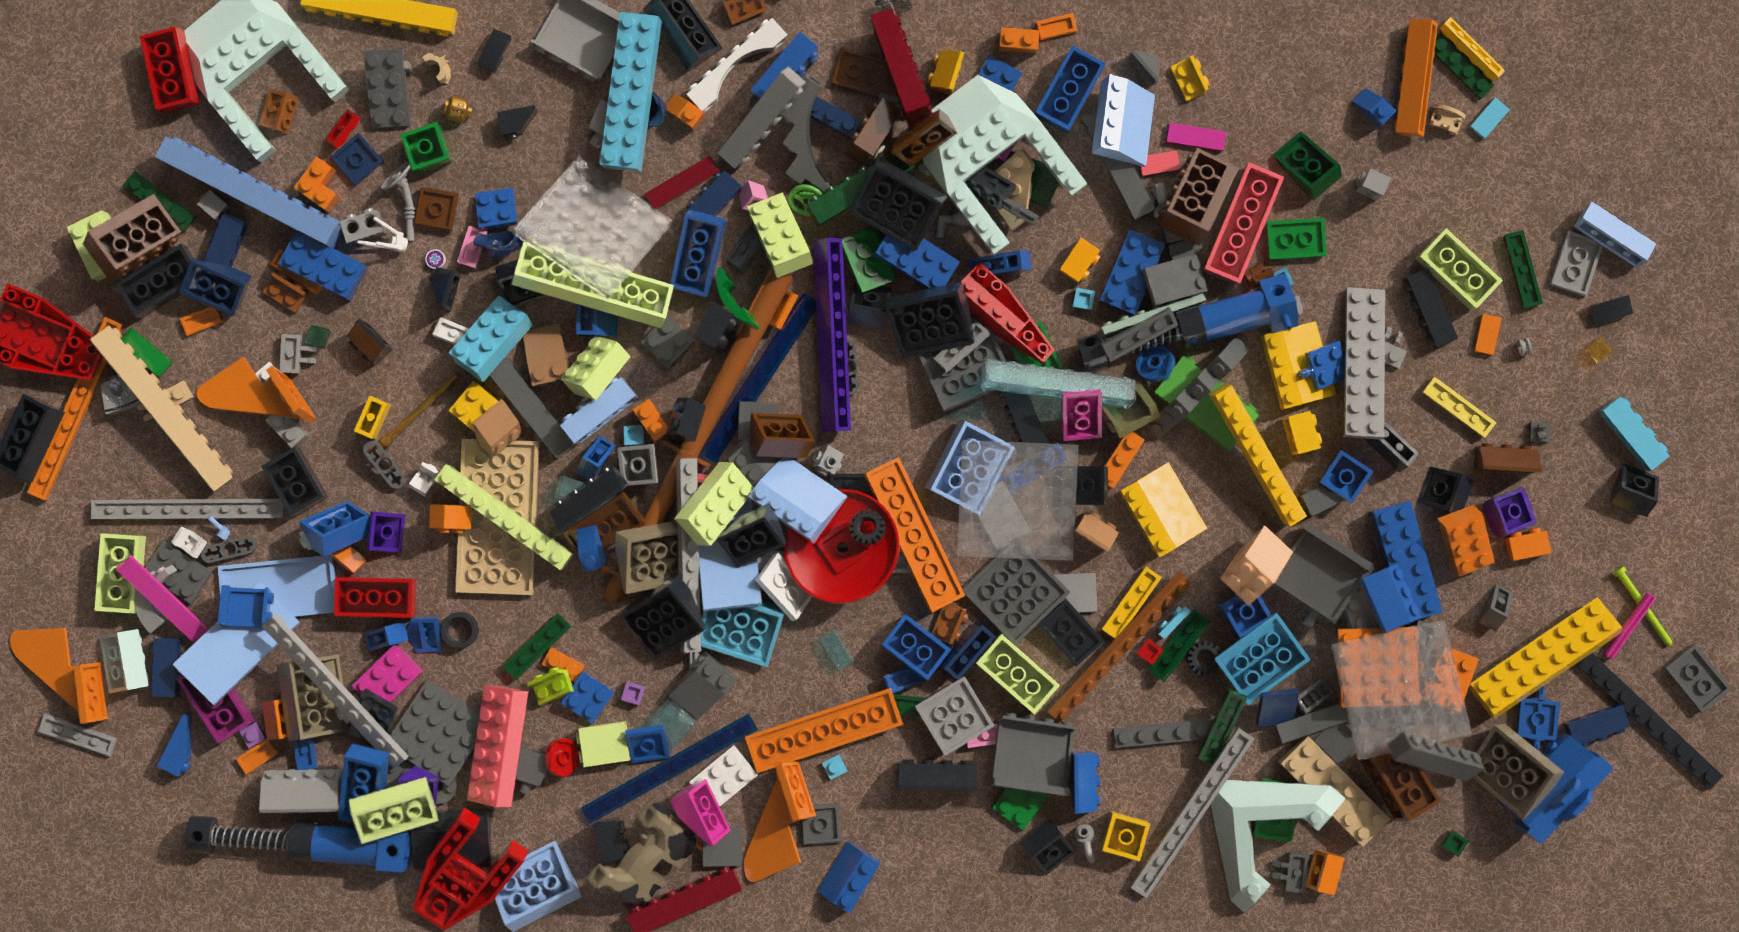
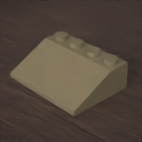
M677 521L616 532L615 552L625 594L656 588L674 576L679 575Z
M339 654L318 657L343 685ZM294 661L277 664L288 741L350 730L349 723L346 724L344 720H339L335 712L338 708Z
M1499 724L1493 726L1476 753L1481 757L1484 770L1472 778L1524 820L1556 786L1564 771L1506 724Z

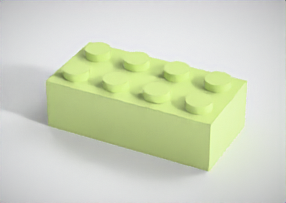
M783 192L747 206L752 224L777 278L813 264L809 248Z
M1447 228L1440 231L1415 258L1425 269L1428 268L1430 273L1471 311L1477 309L1503 281Z
M719 462L677 514L675 520L697 545L711 546L749 498L748 496L754 487L733 462Z
M100 534L94 611L137 613L135 608L136 588L116 570V567L130 555L144 566L146 536Z
M1001 633L976 661V664L1033 714H1036L1060 686Z
M426 777L349 800L351 814L362 844L438 821L436 806Z

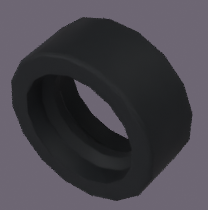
M456 612L444 619L440 631L442 639L447 645L460 649L468 647L475 642L478 637L479 627L472 615L465 612ZM455 619H464L471 627L470 636L464 641H455L449 635V625Z

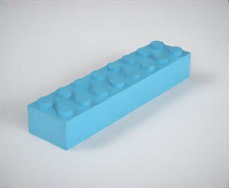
M620 12L600 165L603 168L642 172L662 24L658 16Z

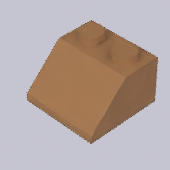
M502 399L473 422L477 443L492 456L502 452L506 445L512 440H516L521 433L519 421Z
M1086 511L1073 529V532L1102 551L1108 552L1119 533L1115 530L1117 527L1108 521L1106 524L1100 521V516L1095 512L1090 511L1088 513Z

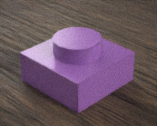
M627 681L621 700L640 705L646 686Z
M258 722L239 731L248 748L267 739Z

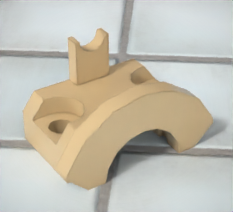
M427 53L422 58L429 66L438 65L440 71L436 76L441 84H448L451 78V69L448 65L449 60H445L446 55L438 57L434 56L433 53Z
M1434 104V111L1428 125L1443 128L1451 134L1457 135L1463 119L1465 120L1466 115L1455 108Z

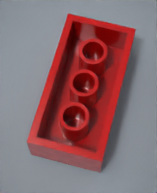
M174 26L139 36L155 109L166 114L200 105L184 30Z
M335 577L334 616L416 617L417 579Z

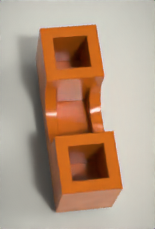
M1134 432L1121 438L1115 451L1104 464V466H1108V487L1111 489L1116 486L1145 441Z

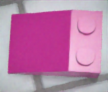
M1101 389L1062 393L1060 425L1063 441L1102 438Z
M706 779L686 786L670 799L678 817L710 847L731 831Z

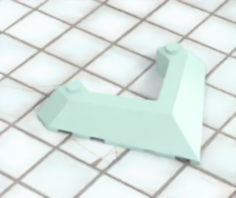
M1227 780L1212 801L1211 808L1230 900L1246 913L1270 886V883L1255 871L1251 820L1304 818L1319 831L1346 798L1331 785Z

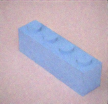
M1593 202L1583 209L1574 225L1576 229L1637 269L1648 260L1656 245L1649 238L1643 236L1631 226L1620 221L1617 217Z

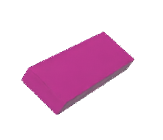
M1169 123L1166 143L1223 152L1226 132Z

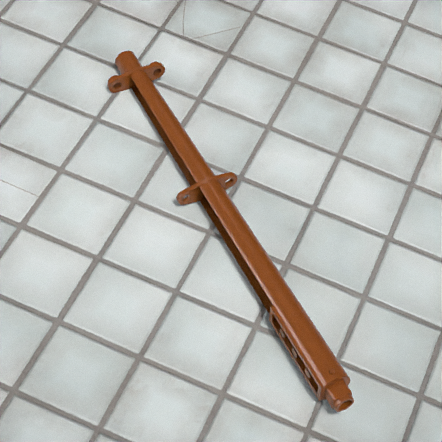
M771 266L748 310L755 318L760 329H752L744 323L740 325L736 333L738 337L703 403L706 405L696 441L683 442L679 448L663 440L662 444L678 453L644 518L646 523L641 527L663 523L676 499V459L697 458L698 463L710 468L711 464L698 458L788 290L793 280V277L789 274L777 278ZM604 564L598 571L605 575L609 573L613 575L602 595L605 596V601L614 605L615 602L620 603L624 595L619 569L616 571Z

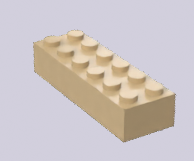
M1303 736L1278 761L1299 784L1331 785L1346 798L1333 813L1332 817L1359 845L1364 846L1391 820L1309 736Z

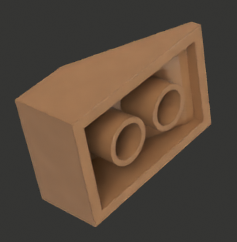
M560 323L528 330L523 336L532 386L540 387L562 381L561 378L565 375L566 370L570 368Z

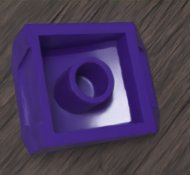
M1524 487L1484 501L1482 510L1485 512L1491 532L1497 537L1509 535L1537 523Z

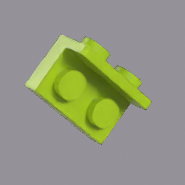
M559 667L548 670V673L545 675L534 676L532 681L527 682L528 687L534 688L538 705L541 706L574 692L568 670L559 669Z

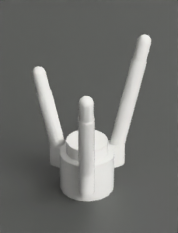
M376 217L373 220L395 234V236H391L388 243L357 241L358 244L390 249L400 253L405 252L408 240L403 238L404 233L393 229Z

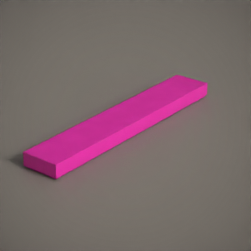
M132 555L116 567V570L193 643H196L209 630Z

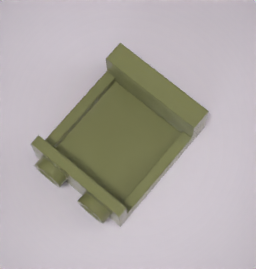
M1140 382L1133 384L1135 393L1108 408L1102 402V419L1104 422H1109L1107 425L1112 434L1116 432L1119 438L1160 417L1155 402Z

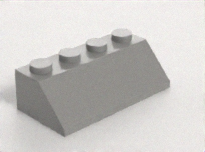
M342 769L264 771L260 786V813L338 812Z

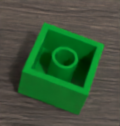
M437 122L400 134L412 171L416 174L453 162L442 128Z

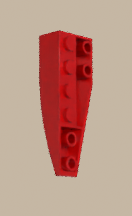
M979 262L961 281L968 300L970 314L993 333L1042 364L1055 351L1009 287Z

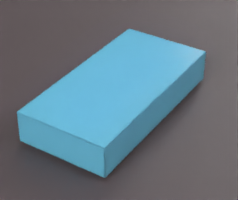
M1495 97L1471 124L1470 128L1485 139L1510 109Z

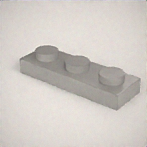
M977 321L972 324L975 343L944 349L933 358L946 372H949L990 335L988 330Z

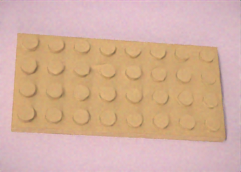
M462 439L460 473L536 526L540 442L511 441L502 452L492 456L477 443V439ZM459 498V506H470ZM472 507L471 529H463V533H458L456 592L533 595L535 552Z

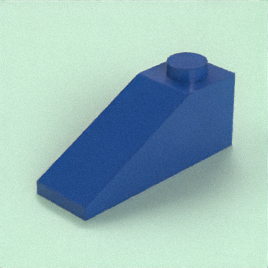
M1017 250L994 256L989 255L968 259L970 272L979 262L994 275L1032 270L1030 251Z
M189 713L182 715L157 767L177 777L183 775V773L186 774L191 766L189 761L191 759L192 715Z

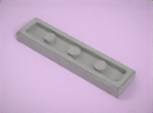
M46 713L43 714L37 731L109 757L112 756L118 739Z

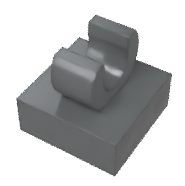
M1529 422V441L1550 442V423Z

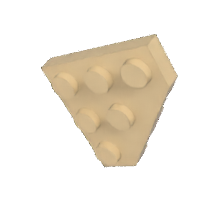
M1020 149L994 172L1016 184L1015 191L1007 198L1019 205H1025L1026 209H1028L1032 192L1031 177L1035 164L1025 149ZM1003 208L998 210L1011 230H1015L1025 222L1021 218L1016 219L1015 215Z

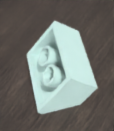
M138 629L99 637L109 693L149 686V676L145 669V655L141 647L142 638Z

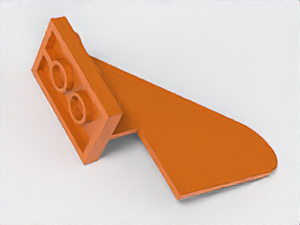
M242 357L215 375L197 390L199 401L212 409L299 418L302 421L306 420L310 424L317 420L292 380L286 374L271 365L266 369L270 377L262 384L245 357Z
M66 628L18 630L11 634L10 645L15 656L78 711L80 724L108 719L101 662L71 666Z
M799 761L781 763L775 766L777 780L744 859L745 876L751 882L760 881L801 862L789 825L815 817L816 814Z

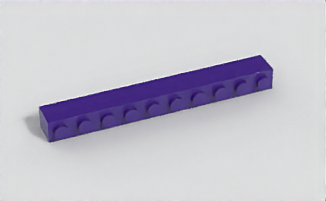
M825 238L813 240L822 432L851 431L842 239Z

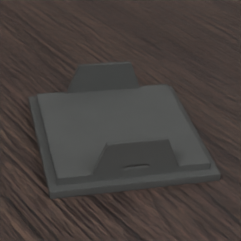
M1347 722L1323 729L1312 738L1338 767L1364 741Z

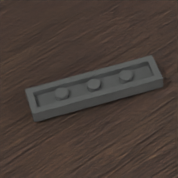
M1167 307L1101 343V346L1108 360L1112 362L1178 326L1172 310Z

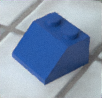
M1337 450L1327 465L1320 483L1345 500L1353 503L1374 471L1342 450Z

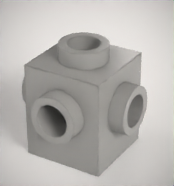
M829 445L821 446L820 450L813 457L812 467L817 469L816 472L822 476L835 475L841 468L840 462L844 454Z

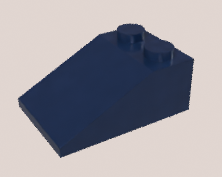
M191 259L179 292L234 316L241 306L252 276L233 267Z

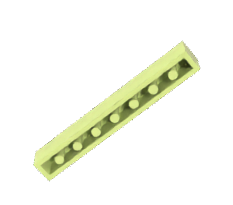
M445 464L435 478V481L559 570H563L574 554L452 466Z

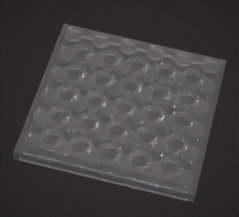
M578 156L516 225L512 233L609 299L669 228L673 220L657 209L654 210L650 204Z
M962 440L957 556L1073 561L1078 445Z
M1445 620L1331 644L1358 760L1391 753L1387 743L1404 731L1439 742L1472 735Z

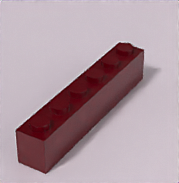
M726 866L718 870L719 874L705 875L700 878L701 882L696 884L693 881L683 885V889L678 892L674 889L665 893L666 897L658 899V897L650 899L646 906L641 907L638 905L630 908L627 919L633 932H649L741 892L743 887L735 868Z

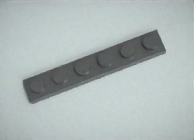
M1214 718L1113 728L1115 748L1205 739Z

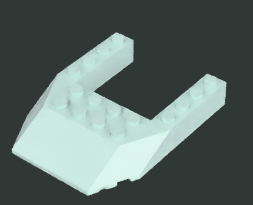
M221 0L184 30L195 84L252 155L261 163L274 154L276 149L229 92L287 45L334 102H337L350 91L279 3L273 0Z
M977 75L932 109V113L939 109L946 113L954 125L957 134L923 158L924 165L993 256L1008 246L1010 242L964 182L1000 154L1025 137L1070 198L1087 185L1086 181L1046 128L1020 97L998 84Z

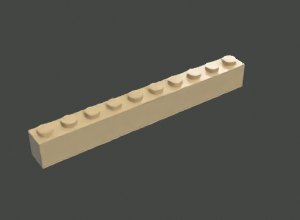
M108 326L92 337L90 341L213 493L233 479L231 468L227 464L223 466L219 461L221 456L215 449L210 450L207 446L209 442L205 436L197 434L194 430L197 428L191 419L186 420L182 415L184 411L178 404L174 405L171 402L172 396L165 388L162 390L157 385L159 380L153 373L149 375L145 370L147 365L143 360L135 358L133 355L135 351L130 344L122 342L120 339L123 337L116 328L112 329Z

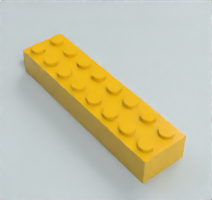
M1597 597L1470 683V690L1494 720L1621 633L1622 626Z

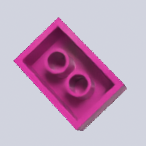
M396 644L352 686L360 695L366 688L393 703L424 671Z

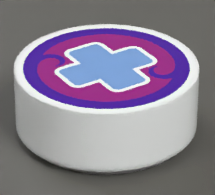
M431 250L426 255V263L433 269H436V267L442 268L446 262L445 255L439 250Z

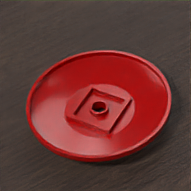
M838 489L847 498L813 544L788 526L785 535L786 545L784 546V554L790 574L805 592L824 602L847 604L871 596L888 581L898 561L900 540L892 516L879 501L859 491ZM863 509L866 511L869 509L873 512L876 511L885 523V535L874 546L872 544L870 546L860 545L854 540L849 530L852 516H856V512H862ZM865 521L860 526V531L865 535L871 534L875 529V525L871 521ZM840 544H847L848 550L845 553L838 552Z

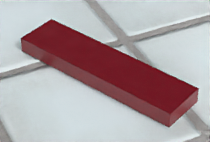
M711 155L646 192L645 195L655 211L715 176L720 171Z

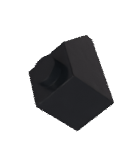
M531 105L497 112L501 135L504 138L507 137V140L518 138V135L523 134L538 112L536 106Z

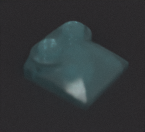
M669 698L644 725L646 727L664 725L668 748L672 751L699 723L684 708Z

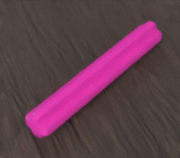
M1650 593L1644 595L1622 626L1621 633L1612 640L1605 650L1604 655L1609 659L1615 658L1656 600L1655 596Z

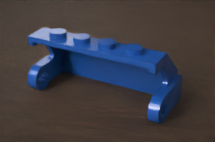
M1564 732L1556 740L1549 742L1542 753L1564 771V774L1537 807L1522 820L1500 800L1497 799L1496 801L1518 819L1515 826L1523 834L1539 844H1542L1563 821L1567 822L1576 818L1590 804L1593 796L1592 791L1614 769L1601 755L1586 749L1573 737Z

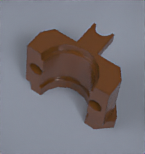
M1260 262L1246 269L1243 277L1248 285L1256 290L1260 286L1259 280L1274 277V272L1272 268L1265 269L1263 263Z

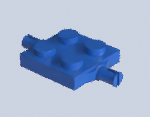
M1334 341L1305 352L1307 369L1298 372L1300 379L1310 376L1314 389H1321L1344 380L1345 354L1343 353L1340 341Z
M1545 687L1537 690L1536 697L1525 698L1519 702L1516 733L1521 737L1531 739L1532 746L1538 751L1540 741L1556 740L1560 702L1545 699Z

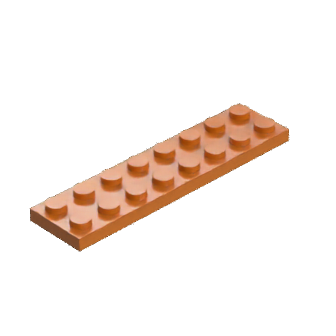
M895 458L865 473L864 476L875 499L888 510L896 524L899 533L900 551L930 613L964 597L965 594L900 458Z
M891 688L747 735L745 739L756 772L760 773L775 768L776 765L781 763L793 762L901 726L903 722Z

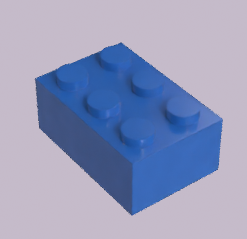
M906 614L903 615L880 645L925 681L931 677L951 650Z

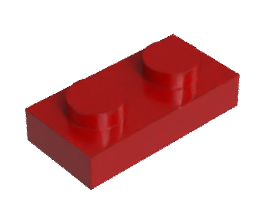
M347 109L325 140L339 149L346 142L351 131L357 127L361 118Z

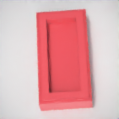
M1177 151L1147 155L1146 166H1140L1142 176L1180 170Z

